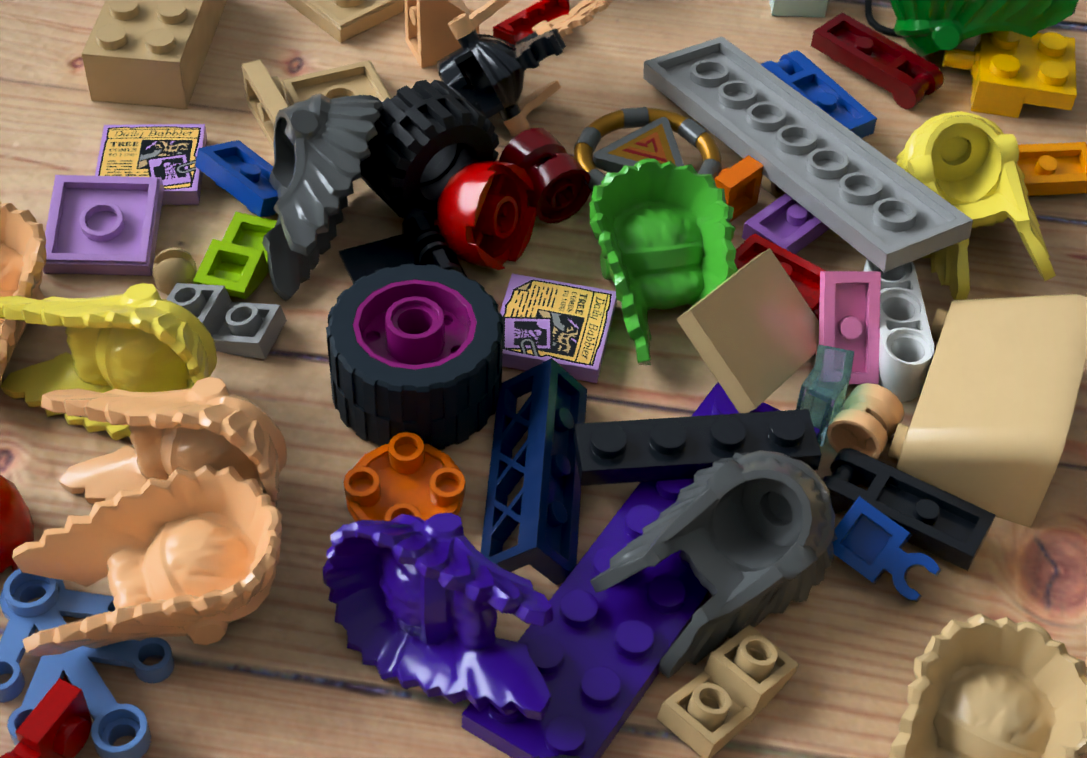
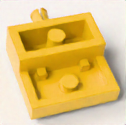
M995 31L978 35L974 51L961 49L945 50L943 67L970 70L972 74L971 111L1019 118L1023 103L1072 111L1077 96L1075 38L1065 37L1054 32L1037 33L1032 37H1028L1012 31Z

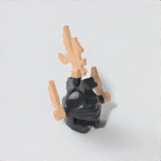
M491 0L473 11L471 15L468 16L467 13L461 14L448 23L462 48L437 62L439 77L447 86H452L487 119L499 113L511 136L520 134L530 126L526 119L527 115L561 88L558 80H555L537 89L517 104L523 90L525 70L537 68L539 63L550 55L555 54L557 56L561 54L566 47L562 38L572 34L573 28L584 26L592 21V15L607 9L610 5L609 3L613 0H583L570 10L569 15H562L549 22L544 20L536 24L532 28L533 33L515 44L491 35L478 34L475 29L481 22L491 17L511 1Z

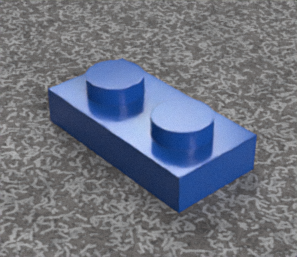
M239 140L198 148L195 166L210 177L217 186L225 189L244 204L250 212L259 217L276 214L273 208L278 201V193L269 181L273 169L271 164Z

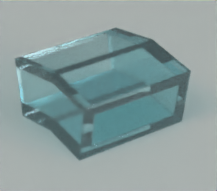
M818 344L812 371L801 385L796 410L809 409L813 426L820 429L818 444L823 447L828 440V426L842 410L851 378L854 351Z

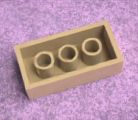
M105 0L81 54L91 101L187 109L227 0Z

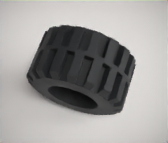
M427 80L417 81L413 88L410 89L406 85L397 90L396 96L392 99L387 97L382 102L383 107L379 111L381 116L374 122L377 135L368 142L371 154L370 157L360 162L361 178L399 217L403 218L409 209L417 207L428 211L433 220H437V203L450 177L459 169L469 164L481 161H497L498 152L495 149L499 145L498 135L494 132L496 128L492 122L452 86H447L443 81L434 80L431 84Z

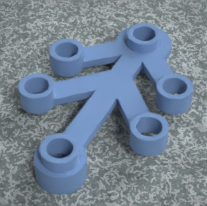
M20 569L14 571L6 579L0 595L2 612L9 620L0 640V675H12L10 680L0 684V703L15 699L24 688L25 679L19 666L25 653L22 639L34 634L36 629L37 631H42L67 624L62 616L85 619L96 614L112 612L116 610L113 605V596L67 590L63 580L22 573ZM42 597L34 602L27 603L33 598ZM153 637L142 641L129 640L96 649L81 646L62 654L41 656L21 707L14 710L8 719L7 727L15 746L19 743L15 731L59 678L63 679L66 675L71 684L83 691L90 715L94 720L91 726V736L99 757L141 758L147 752L151 743V733L145 714L140 708L132 704H118L92 662L134 668L137 677L141 681L158 683L167 679L174 669V659L170 645L161 638ZM160 655L163 657L155 665L142 664L150 656ZM120 737H134L132 741L125 745L113 746L114 742Z

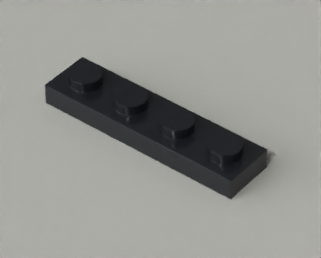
M809 409L574 424L573 441L581 486L693 479L698 470L712 467L713 462L719 461L721 458H732L735 452L753 453L761 450L783 453L791 458L803 461L813 470H818L822 456Z

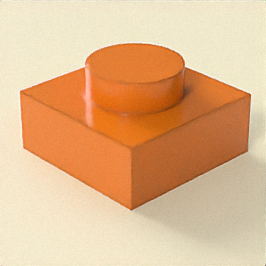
M749 155L732 167L722 169L714 180L717 188L724 189L726 204L734 207L733 218L730 222L758 203L763 165Z

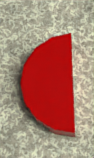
M541 0L493 27V36L515 44L533 33L532 28L536 24L544 20L549 22L562 15H569V0Z

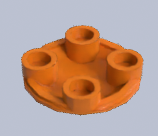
M410 432L398 433L391 438L389 444H384L365 454L347 472L344 478L347 508L355 522L360 520L391 521L400 514L417 516L423 520H427L437 513H452L458 516L461 512L466 493L464 475L451 457L430 444H424L419 435Z

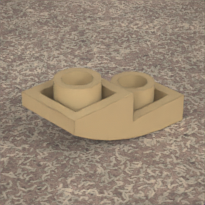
M748 625L710 654L702 673L663 701L657 720L702 758H711L745 728L796 673L799 663L751 625Z

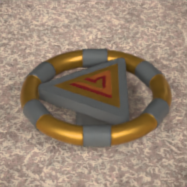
M647 107L625 108L601 116L583 129L574 146V158L591 177L589 183L584 179V185H588L592 192L593 186L601 185L605 177L597 168L606 172L619 173L625 165L634 166L637 162L646 158L656 159L661 164L671 161L677 167L684 166L673 132L678 133L699 150L703 163L698 174H712L715 180L718 173L722 170L721 155L716 142L709 132L694 120L671 111ZM642 127L594 153L601 138L621 128Z

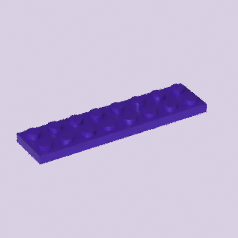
M717 382L692 416L739 414L719 382ZM763 402L749 413L780 410ZM814 427L816 437L818 440L820 429ZM694 478L640 482L549 600L552 605L554 620L544 627L531 624L518 640V642L529 644V654L541 672L551 694L550 705L543 721L526 718L519 710L507 716L499 712L492 704L479 711L470 703L462 713L463 729L512 758H534L538 756L542 758L559 755L601 758L659 674L658 668L662 657L692 621L693 614L712 596L708 589L704 588L693 574L689 564L681 559L678 551L668 556L655 567L648 566L598 593L595 592L590 580L609 569L610 558L626 547L627 543L641 536L645 526L657 520L661 512L677 502L680 489L693 484Z

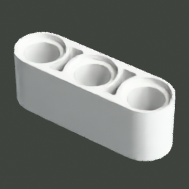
M866 259L863 271H881L878 385L889 389L898 397L900 402L912 401L922 392L934 356V342L915 266L911 261L883 272L870 260Z

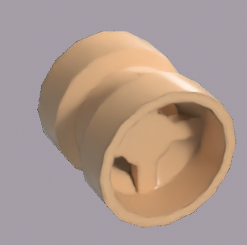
M872 383L858 385L847 398L844 410H841L828 426L827 437L830 445L837 453L844 448H851L874 459H878L886 448L888 437L896 432L898 423L901 424L905 414L903 405L894 393L883 386Z

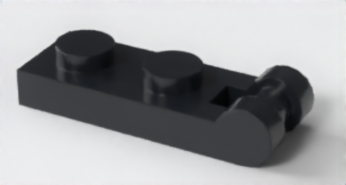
M844 448L838 452L830 465L831 476L822 478L830 492L835 514L847 513L860 496L911 533L912 536L907 541L908 543L966 571L969 570L996 516L989 511L851 448ZM862 484L868 487V490H864L857 485Z

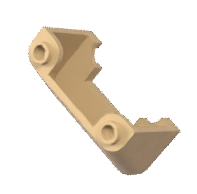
M1062 294L952 300L949 311L938 308L936 311L931 334L933 341L938 342L910 427L898 423L888 457L899 460L896 469L989 511L995 514V517L1031 528L1059 464L1087 360V296Z

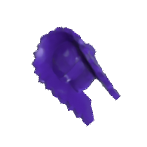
M437 513L431 518L423 520L417 516L400 514L391 521L360 520L345 524L331 534L332 546L326 552L328 560L323 567V583L330 588L328 600L336 604L334 622L346 629L347 648L362 653L363 665L376 666L381 679L384 681L396 680L398 678L401 686L406 690L420 686L428 697L442 695L454 705L468 699L479 711L492 704L499 712L507 716L519 710L526 718L543 721L550 705V691L541 672L529 654V644L496 638V609L501 613L513 614L525 623L544 627L554 620L552 605L545 595L533 590L531 580L501 568L481 554L464 536L461 517L452 513Z

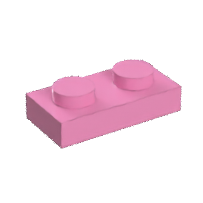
M820 271L818 383L879 384L881 271Z

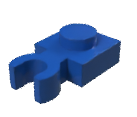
M860 496L834 530L838 538L833 542L834 555L874 584L877 583L885 571H888L892 574L896 590L911 601L918 602L921 595L915 589L909 587L906 580L908 571L916 566L925 567L936 576L941 571L938 564L930 556L923 553L907 554L903 551L902 548L912 536L911 533Z

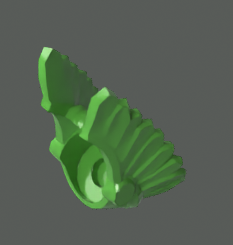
M646 158L640 160L634 166L625 165L619 173L607 172L601 185L593 186L591 202L589 203L590 226L595 239L598 240V244L602 249L600 254L602 276L606 280H612L615 285L616 299L621 302L624 322L630 339L635 343L639 365H651L650 340L652 338L648 325V310L652 308L671 309L685 304L694 305L738 271L734 262L736 249L731 242L736 229L730 223V220L733 218L734 207L726 204L724 189L716 187L712 174H697V171L691 164L677 167L671 161L661 164L656 159Z

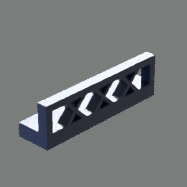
M552 358L503 382L501 388H499L481 554L509 572L529 564L555 585H558L565 581L577 565L581 484L573 436L574 424L585 423L587 389ZM532 391L530 397L516 414L517 398ZM528 430L527 440L512 459L513 448ZM522 476H524L523 487L507 507L508 495ZM520 524L518 545L503 551V544L517 525Z

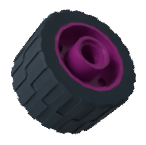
M403 264L399 267H386L377 270L367 277L363 276L353 282L349 289L344 290L338 296L337 303L330 309L328 327H326L332 399L335 409L340 412V419L347 427H351L357 436L365 441L376 443L380 447L384 444H389L394 435L410 432L419 435L424 444H430L439 450H443L447 446L458 445L468 440L470 435L479 432L488 424L489 417L496 412L499 388L502 386L503 319L502 314L498 312V304L492 295L487 294L481 284L475 280H470L465 277V274L453 269L447 270L441 268V266L429 264L427 266Z

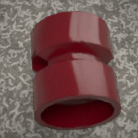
M531 128L518 134L503 149L499 158V162L512 163L525 169L534 186V191L526 190L528 197L527 206L536 207V216L547 224L559 223L569 219L581 209L591 193L588 185H584V179L587 181V184L591 179L590 174L573 156L567 153L563 145L549 131L543 128Z

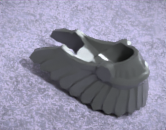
M319 93L312 95L308 100L294 103L292 106L279 110L276 115L273 140L274 166L269 181L278 193V201L273 208L278 214V219L275 227L264 235L262 244L267 251L268 272L274 292L284 301H287L296 293L301 283L310 279V269L314 270L318 265L319 254L322 255L331 248L330 241L337 236L336 225L344 220L342 209L348 206L347 196L354 193L352 181L361 178L360 162L370 157L371 153L368 142L377 135L374 122L380 118L379 111L383 107L381 100L372 95H356L329 99Z
M772 451L735 452L732 458H721L719 461H714L712 467L698 470L694 475V483L680 489L677 502L661 512L657 520L645 526L641 536L627 543L626 547L610 558V568L591 579L590 583L596 593L604 591L648 566L655 567L677 551L681 559L689 564L693 574L713 597L693 614L692 621L662 657L658 670L669 679L686 662L696 665L710 652L719 648L728 637L732 638L748 625L756 627L769 614H783L791 601H807L811 587L819 585L824 580L825 569L832 566L834 560L833 542L838 538L834 528L835 513L831 503L830 492L820 476L801 460Z

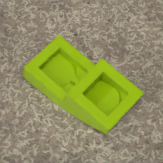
M235 212L222 241L212 240L193 279V284L224 285L228 295L247 299L268 274V256L262 241L264 235L275 227L277 220Z

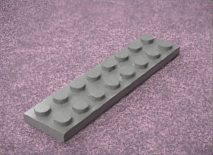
M724 37L715 38L644 61L643 78L743 159L749 155L763 165L762 174L883 272L970 238L973 223L971 218Z

